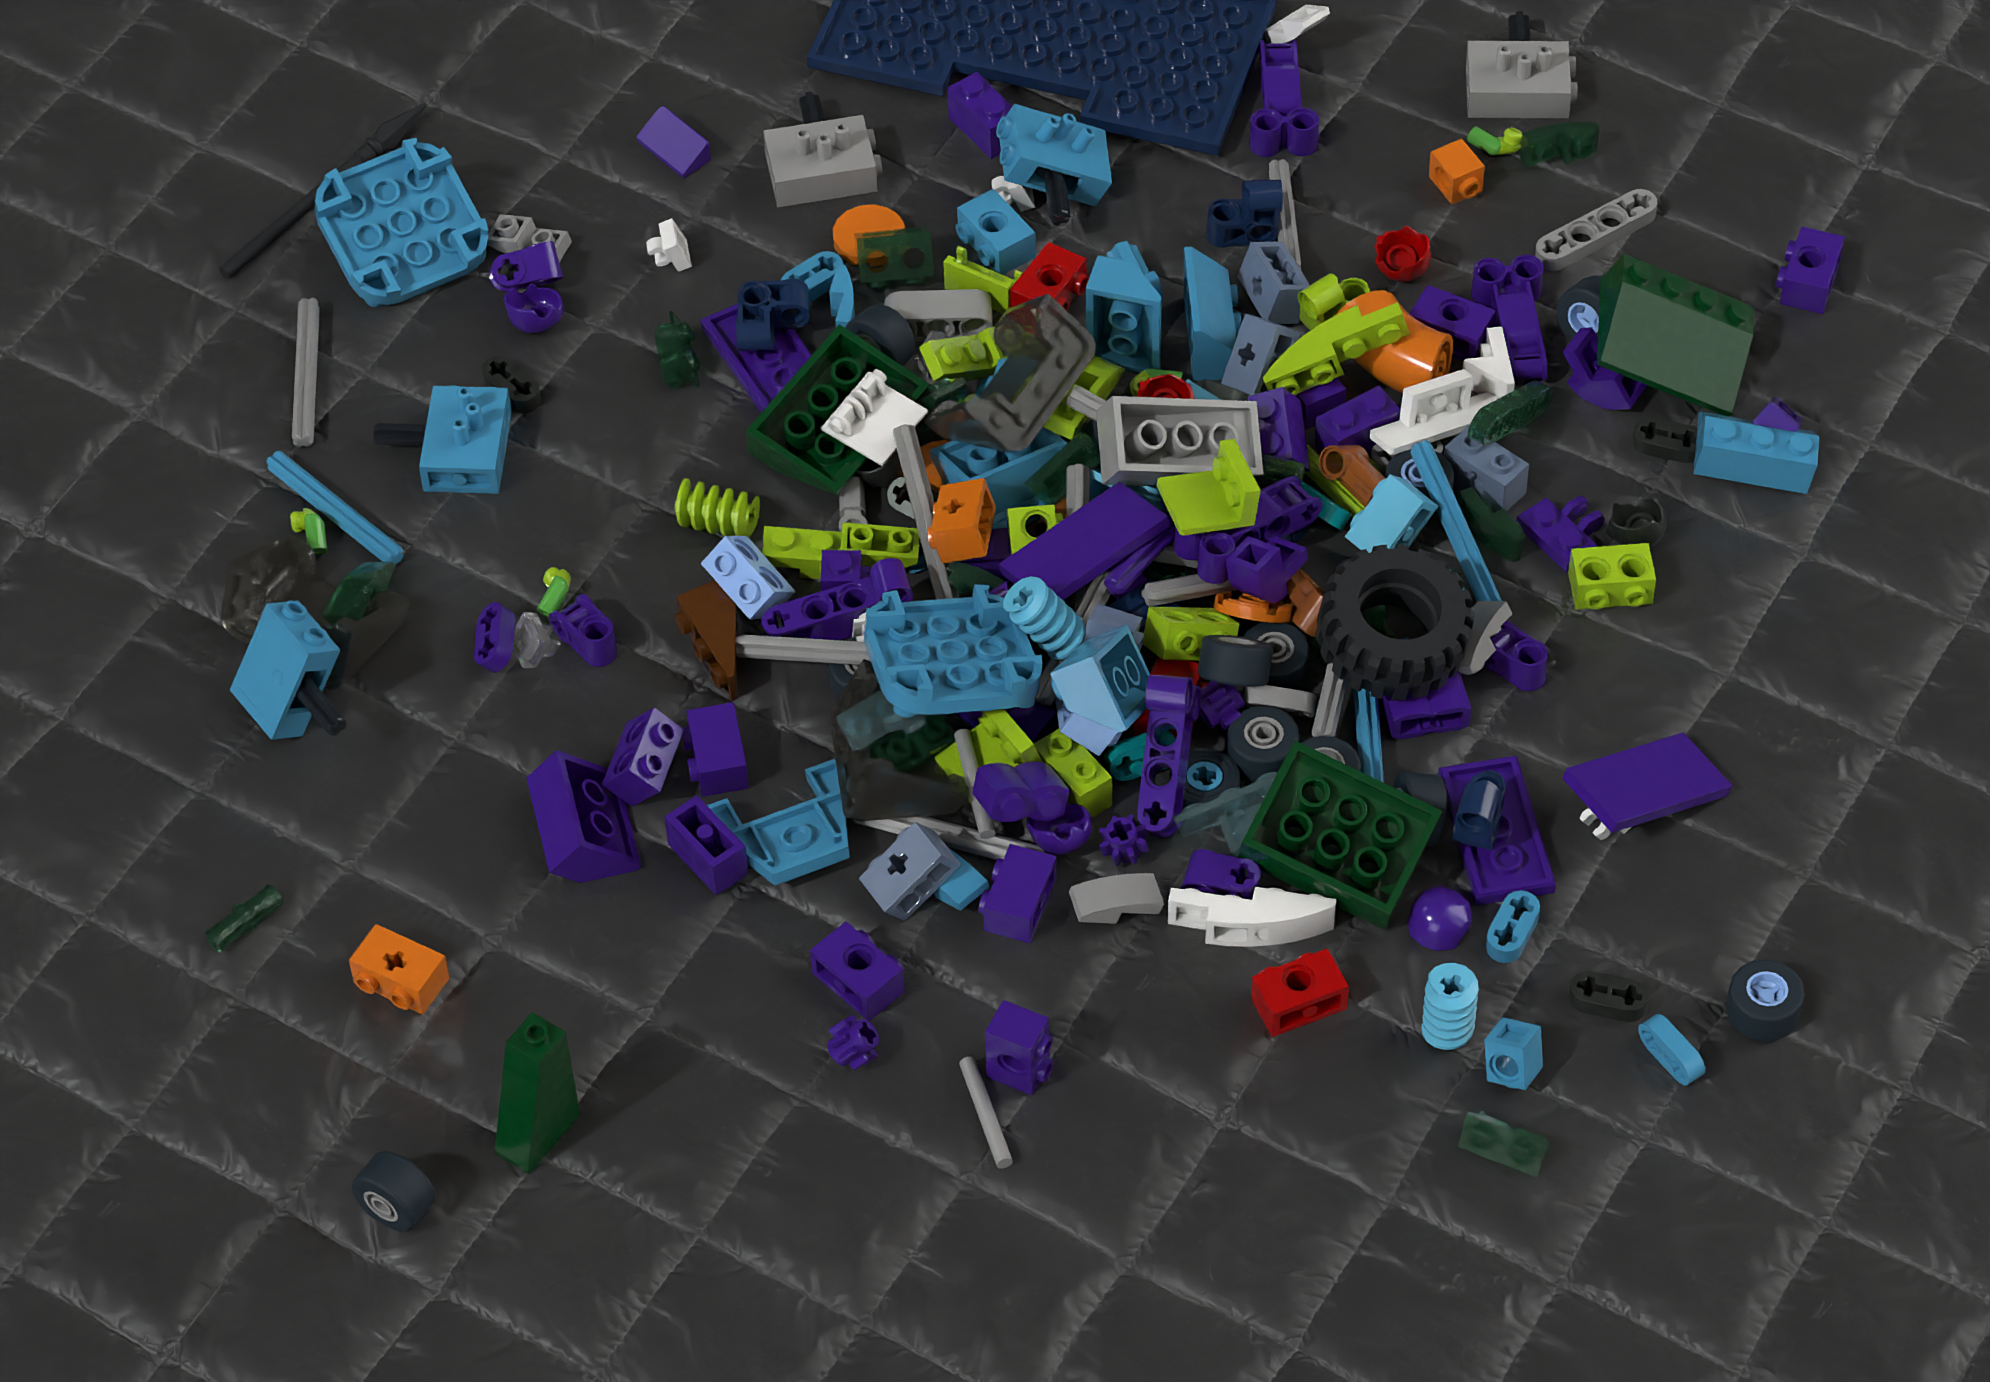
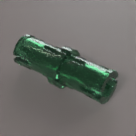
M267 884L245 903H237L231 907V913L212 928L207 929L204 932V936L210 946L216 952L219 951L221 953L244 933L248 932L251 934L254 932L261 920L284 905V900L276 888Z

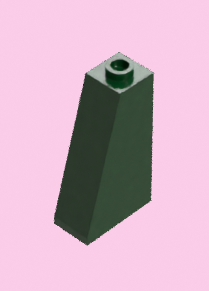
M531 1012L505 1044L495 1141V1154L528 1174L580 1115L566 1031Z

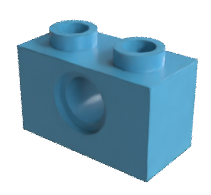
M994 188L957 207V234L963 243L970 244L985 266H990L995 272L1004 275L1036 258L1035 232Z

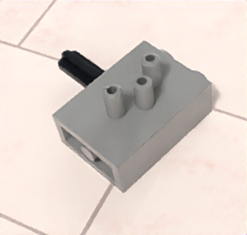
M1516 11V14L1510 15L1508 18L1509 41H1468L1466 56L1468 118L1569 119L1570 104H1577L1578 92L1577 82H1571V78H1575L1576 56H1569V41H1531L1530 19L1528 15H1523V11Z
M806 92L805 96L799 99L804 124L763 131L765 156L777 208L878 192L877 176H883L882 163L879 154L873 155L872 150H876L873 128H866L863 115L825 121L820 97L813 95L812 92Z

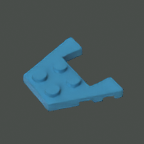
M839 758L805 769L807 782L816 798L746 824L740 822L727 798L707 805L746 846L748 865L774 886L850 858L843 775Z

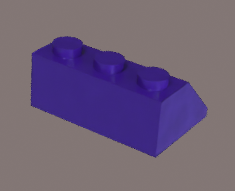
M558 750L526 777L549 873L583 883L637 871L641 867V862L625 801L602 785L608 768Z

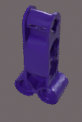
M1293 39L1292 43L1265 44L1264 40H1260L1263 109L1255 111L1250 119V149L1260 157L1274 156L1280 152L1281 148H1287L1290 153L1296 156L1310 155L1318 147L1319 116L1314 110L1304 108L1301 104L1296 39Z
M1525 254L1514 258L1510 266H1505L1500 260L1495 258H1484L1476 262L1473 267L1471 297L1475 303H1480L1496 310L1494 325L1503 329L1514 380L1540 378L1544 382L1547 381V359L1534 303L1541 295L1543 264L1537 257Z
M1287 477L1260 491L1254 526L1185 536L1180 535L1175 526L1174 551L1182 559L1198 560L1197 574L1203 581L1211 584L1226 582L1229 578L1225 559L1233 553L1247 536L1268 543L1274 536L1282 538L1309 525L1318 517L1323 507L1322 501L1318 497H1311L1301 487V481L1297 477Z
M887 558L878 561L872 566L869 577L769 608L762 616V627L765 632L769 633V636L773 637L786 635V637L841 640L852 636L853 620L859 619L860 615L866 613V608H871L881 602L883 593L897 590L901 602L914 601L913 592L903 563L896 558ZM776 614L780 615L783 625L781 627L778 625Z
M1150 675L1146 686V708L1150 711L1137 815L1140 824H1145V829L1159 838L1173 835L1179 829L1181 822L1192 723L1198 719L1201 704L1200 687L1193 685L1192 678ZM1168 729H1176L1177 738L1175 742L1169 746H1161L1160 738L1163 732ZM1164 768L1172 769L1170 782L1164 786H1157L1155 783L1157 773ZM1161 809L1167 816L1166 818L1159 819L1157 825L1151 818L1152 815H1159Z

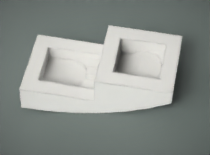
M1306 4L1267 28L1265 31L1267 43H1285L1295 39L1325 20L1330 14L1329 8Z

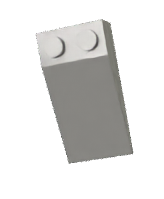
M1112 396L1096 410L1102 485H1115L1119 481L1124 485H1155L1160 477L1213 470V459L1218 456L1220 441L1228 439L1236 440L1254 478L1263 476L1257 401Z

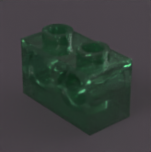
M927 226L854 233L858 279L860 283L867 282V287L888 286L889 280L904 279L905 284H917L925 282L926 276H934L931 232ZM910 248L922 250V258L915 265H908L903 262V255ZM874 251H880L886 255L885 263L877 269L866 265L868 255Z

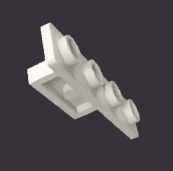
M1462 369L1404 388L1399 421L1370 430V439L1388 454L1394 455L1412 449V446L1418 442L1428 440L1433 443L1434 441L1460 434L1468 425L1476 428L1510 417L1511 408L1489 392L1471 397L1473 375Z

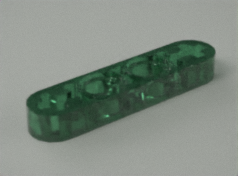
M1533 380L1483 406L1471 421L1468 429L1469 438L1488 446L1539 419L1545 413L1552 400L1553 389L1537 380Z

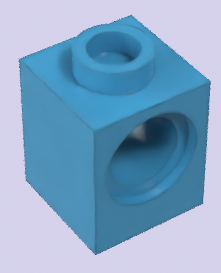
M1502 1017L1484 1040L1487 1081L1505 1085L1509 1088L1526 1090L1543 1068L1541 1026Z

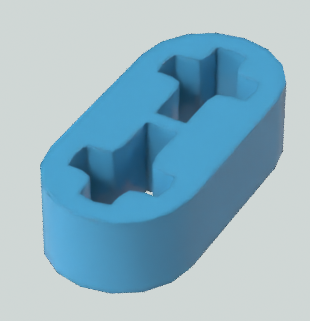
M820 252L785 273L781 280L799 279L804 281L809 288L810 303L830 290L837 265L843 264V260L835 252Z
M1521 890L1508 894L1504 899L1487 933L1486 950L1493 960L1501 963H1510L1521 956L1539 919L1540 904L1535 895ZM1521 907L1526 908L1527 911L1522 913L1519 920H1515L1514 911L1518 912ZM1507 933L1512 934L1511 942H1508L1505 946L1498 944V942H1502L1505 939Z
M1655 1014L1639 1025L1638 1032L1643 1044L1680 1084L1688 1085L1704 1075L1705 1065L1700 1054L1665 1016Z

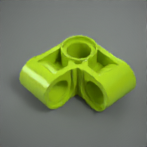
M1334 274L1326 275L1298 292L1300 321L1311 331L1319 324L1335 316L1349 301L1359 295L1370 292L1367 282L1359 278H1348L1338 284V278Z

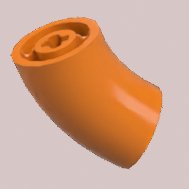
M1385 290L1371 291L1349 301L1337 314L1358 305L1361 315L1365 316L1398 301L1392 293ZM1399 304L1410 334L1392 344H1385L1367 351L1360 357L1354 358V360L1375 379L1403 394V389L1449 374L1453 353V339L1450 334L1437 331L1421 323Z

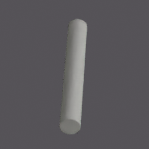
M960 729L954 733L979 836L983 839L991 838L995 835L992 818L989 817L972 794L976 771L979 766L970 731L968 729Z
M965 1057L959 1062L996 1166L1001 1169L1006 1168L1013 1163L976 1060L974 1057Z

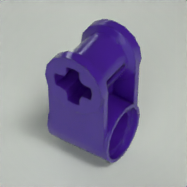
M553 241L534 244L518 251L502 254L494 260L489 273L492 286L502 292H507L511 287L518 290L528 287L529 284L541 286L564 278ZM503 265H507L510 271L515 270L511 280L507 281L505 275L499 276Z
M581 593L575 598V603L560 612L555 610L549 614L550 624L558 637L563 642L568 643L586 663L591 666L600 667L606 666L615 660L617 645L613 623L594 605L588 596Z
M1506 620L1501 625V630L1496 635L1490 637L1496 651L1484 662V668L1495 672L1520 690H1537L1546 681L1547 648L1542 642L1533 639Z
M1199 849L1192 852L1181 889L1192 888L1204 893L1223 896H1238V892H1241L1242 899L1252 900L1255 887L1261 888L1259 883L1261 871L1259 866L1250 859L1218 854L1211 850ZM1245 869L1248 870V876H1245Z

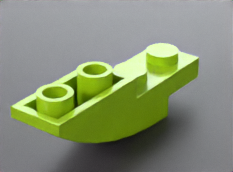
M1398 302L1365 316L1361 315L1358 305L1316 326L1291 345L1263 376L1268 391L1284 387L1296 396L1298 393L1314 386L1327 384L1334 378L1344 375L1340 362L1358 358L1367 351L1385 344H1392L1400 338L1409 335L1410 332Z
M1035 322L988 327L976 335L929 340L919 347L933 381L946 380L948 385L976 380L989 375L992 376L995 374L996 366L1000 359L1016 357L1036 362L1049 356L1042 334L1037 329Z
M1084 354L1070 366L1058 381L1055 394L1040 413L1037 425L1050 430L1054 434L1072 440L1088 417L1066 404L1071 390L1075 386H1080L1106 400L1123 376L1125 368L1093 354Z
M842 522V532L764 526L762 554L774 567L800 569L799 578L821 579L822 550H861L862 566H869V570L875 563L887 558L900 560L904 568L918 564L919 533L917 528Z

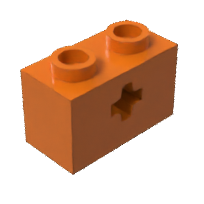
M985 478L940 486L937 502L933 504L934 517L932 526L928 527L927 536L930 547L937 550L942 564L987 555L996 505Z
M378 924L374 925L349 959L353 981L358 988L366 993L373 994L375 992L388 998L400 1009H411L422 1015L450 979L445 955Z

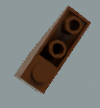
M712 580L676 596L678 613L674 614V619L683 636L688 634L692 639V648L697 659L701 663L707 662L710 667L711 679L718 690L723 688L731 701L737 699L738 657L736 656L735 639L738 637L736 604L715 580Z

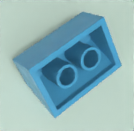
M1184 247L1183 299L1193 381H1203V379L1221 380L1236 342V335H1238L1239 328L1241 327L1240 312L1233 313V307H1238L1237 284L1230 285L1228 269L1193 247Z
M1097 255L1086 286V354H1093L1125 368V371L1140 374L1147 368L1161 369L1162 297L1134 262Z
M1027 409L930 450V457L944 485L985 478L996 505V512L1066 482V469L1070 466L1067 442L1058 434H1054L1050 430L1037 425L1039 418Z
M1699 411L1693 474L1807 494L1818 465L1819 435L1809 430L1798 429L1796 432L1755 425L1752 424V420Z
M1127 624L1085 640L1050 673L1053 691L1060 700H1063L1067 710L1119 733L1127 730L1147 709L1146 686L1150 673Z

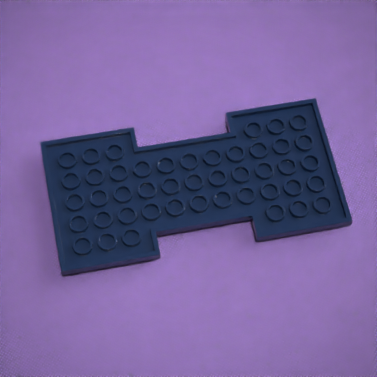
M834 0L809 51L807 66L809 68L939 96L944 95L953 72L967 75L978 72L986 79L1084 99L1086 102L1080 114V123L1103 129L1106 132L1218 156L1260 52V40L1265 39V31L1269 28L1275 14L1277 0Z

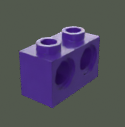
M655 708L626 722L602 785L631 806L659 793L684 729Z

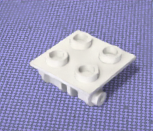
M875 369L873 372L866 373L865 377L844 399L836 411L832 413L830 418L821 427V430L883 466L897 450L892 433L893 429L903 424L916 427L928 413V410L885 385L886 375L882 371Z

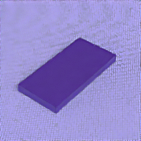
M738 304L700 319L701 329L761 413L812 356L794 329L774 328L775 350L737 351L736 318H738Z
M1119 481L999 563L1002 575L1014 584L1022 578L1038 577L1057 596L1064 600L1170 527L1169 519L1166 514Z
M1683 732L1568 767L1562 777L1611 833L1726 797L1733 787Z
M1517 755L1438 768V775L1445 784L1446 806L1453 829L1464 788L1469 784L1473 776L1481 772L1494 770L1503 776L1506 783L1504 807L1493 850L1457 842L1475 906L1502 902L1508 894L1514 891H1527L1535 896L1555 893L1556 883Z

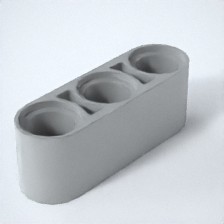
M983 290L899 291L889 294L884 302L885 306L898 311L908 322L913 331L915 341L976 335L988 327H993L992 298Z

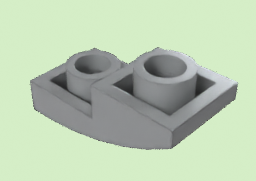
M500 214L488 233L487 245L506 254L534 244L553 241L560 263L572 241L568 231L536 228L532 217Z
M1478 601L1471 608L1474 611V624L1463 660H1461L1457 671L1465 675L1478 672L1484 667V662L1496 651L1490 637L1496 635L1501 630V625L1512 615L1506 601Z
M1154 873L1108 876L1071 886L1069 890L1079 922L1116 924L1121 913L1159 914L1164 905Z

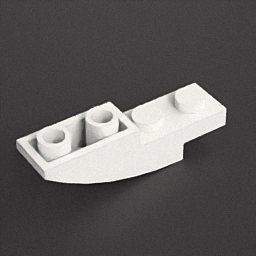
M1255 887L1252 900L1242 899L1236 895L1223 896L1204 893L1192 888H1171L1168 900V924L1206 930L1205 944L1242 947L1284 944L1320 935L1333 930L1335 925L1336 899L1326 898L1319 894L1305 895L1286 892L1279 888Z

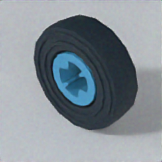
M1212 748L1190 750L1182 809L1185 812L1198 816H1212L1224 812L1234 804L1240 792V772L1231 757L1219 750ZM1172 769L1169 772V782L1172 778ZM1206 778L1210 785H1203L1199 779Z

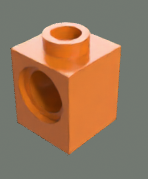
M1462 138L1430 152L1429 177L1451 205L1463 199L1472 198L1483 191L1485 166Z

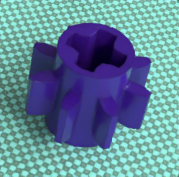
M1211 681L1200 689L1201 704L1199 715L1210 728L1220 723L1221 727L1227 730L1234 720L1241 717L1238 710L1244 707L1245 704L1233 685L1223 684L1219 686L1217 682Z
M1130 814L1127 818L1112 816V821L1107 825V828L1099 829L1104 840L1099 845L1103 856L1112 854L1115 866H1119L1121 862L1137 864V859L1141 853L1149 852L1147 842L1144 840L1149 836L1148 830L1145 829L1146 825L1141 824L1136 827L1133 814Z
M851 1015L829 1028L833 1038L828 1041L827 1047L830 1056L837 1064L841 1066L850 1064L851 1068L856 1070L878 1056L873 1048L878 1045L879 1036L869 1021L865 1019L856 1021L854 1015Z

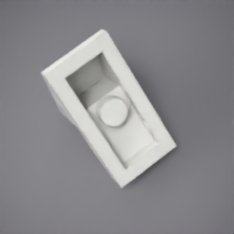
M1502 327L1487 328L1486 343L1480 344V357L1465 359L1463 361V369L1473 375L1472 391L1478 394L1489 392L1512 408L1515 382Z

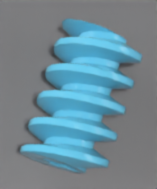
M1032 576L1022 578L1010 588L1003 600L1002 608L1006 612H1010L1011 621L1019 625L1023 632L1029 634V638L1038 643L1042 650L1047 651L1048 656L1053 660L1067 658L1081 644L1085 635L1083 619L1074 613V610L1065 604L1040 578Z
M1444 963L1436 966L1428 974L1421 1028L1422 1035L1427 1043L1435 1048L1443 1050L1457 1049L1465 1045L1472 1038L1475 1029L1479 987L1476 976L1465 965Z

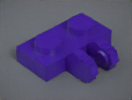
M1579 495V497L1567 502L1561 511L1548 498H1545L1519 514L1516 526L1568 573L1571 549L1597 547V544L1588 536L1603 526L1605 518L1599 510H1595L1583 517L1578 525H1575L1573 521L1581 517L1590 505L1584 496Z

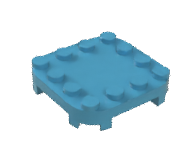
M417 138L403 140L401 148L340 173L336 168L324 175V180L317 189L314 212L318 226L350 286L371 307L400 303L460 278L476 269L486 258L489 231L485 218L481 219L451 164L452 156L444 147L439 149L432 144L417 142Z
M974 584L972 597L901 602L897 590L883 593L881 602L871 608H866L864 643L881 691L888 702L894 705L893 709L897 715L913 717L916 714H952L1013 707L1029 708L1035 704L1036 694L1040 687L1042 655L1034 654L1027 634L1020 629L1019 625L1011 621L1010 612H1006L1002 608L1004 598L988 593L989 585Z

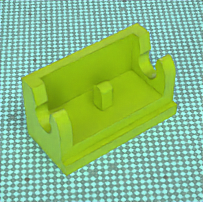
M957 246V258L955 259V257L948 255L943 262L945 289L983 290L992 298V309L1009 316L1010 288L1023 272L1015 270V280L968 261L967 250Z

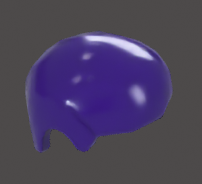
M529 284L525 292L518 293L514 287H511L503 297L511 324L524 333L546 331L560 321L564 312L560 294L551 288H537L534 284Z
M1067 803L1063 816L1052 820H1035L1027 816L1026 826L1034 842L1045 853L1064 855L1073 852L1087 842L1092 832V818L1089 811L1082 805Z
M1446 887L1426 889L1414 900L1410 909L1407 922L1410 936L1421 946L1436 951L1456 948L1462 937L1470 929L1472 921L1470 903L1459 892Z

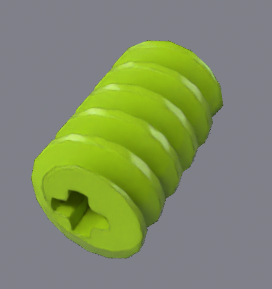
M684 478L681 482L675 502V513L680 526L688 528L692 525L695 530L703 531L707 529L709 533L715 535L721 531L723 536L735 535L750 538L757 526L760 512L759 496H756L752 503L748 504V493L742 491L737 501H735L733 489L727 488L723 497H719V486L713 485L709 493L705 494V483L700 481L696 484L694 491H691V482L687 478Z

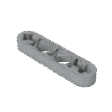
M1636 189L1541 237L1536 244L1535 257L1541 260L1543 270H1561L1650 224L1656 217L1657 198L1648 190ZM1613 218L1618 220L1620 224L1615 227H1609L1601 221ZM1583 233L1591 239L1586 242H1578L1572 236Z

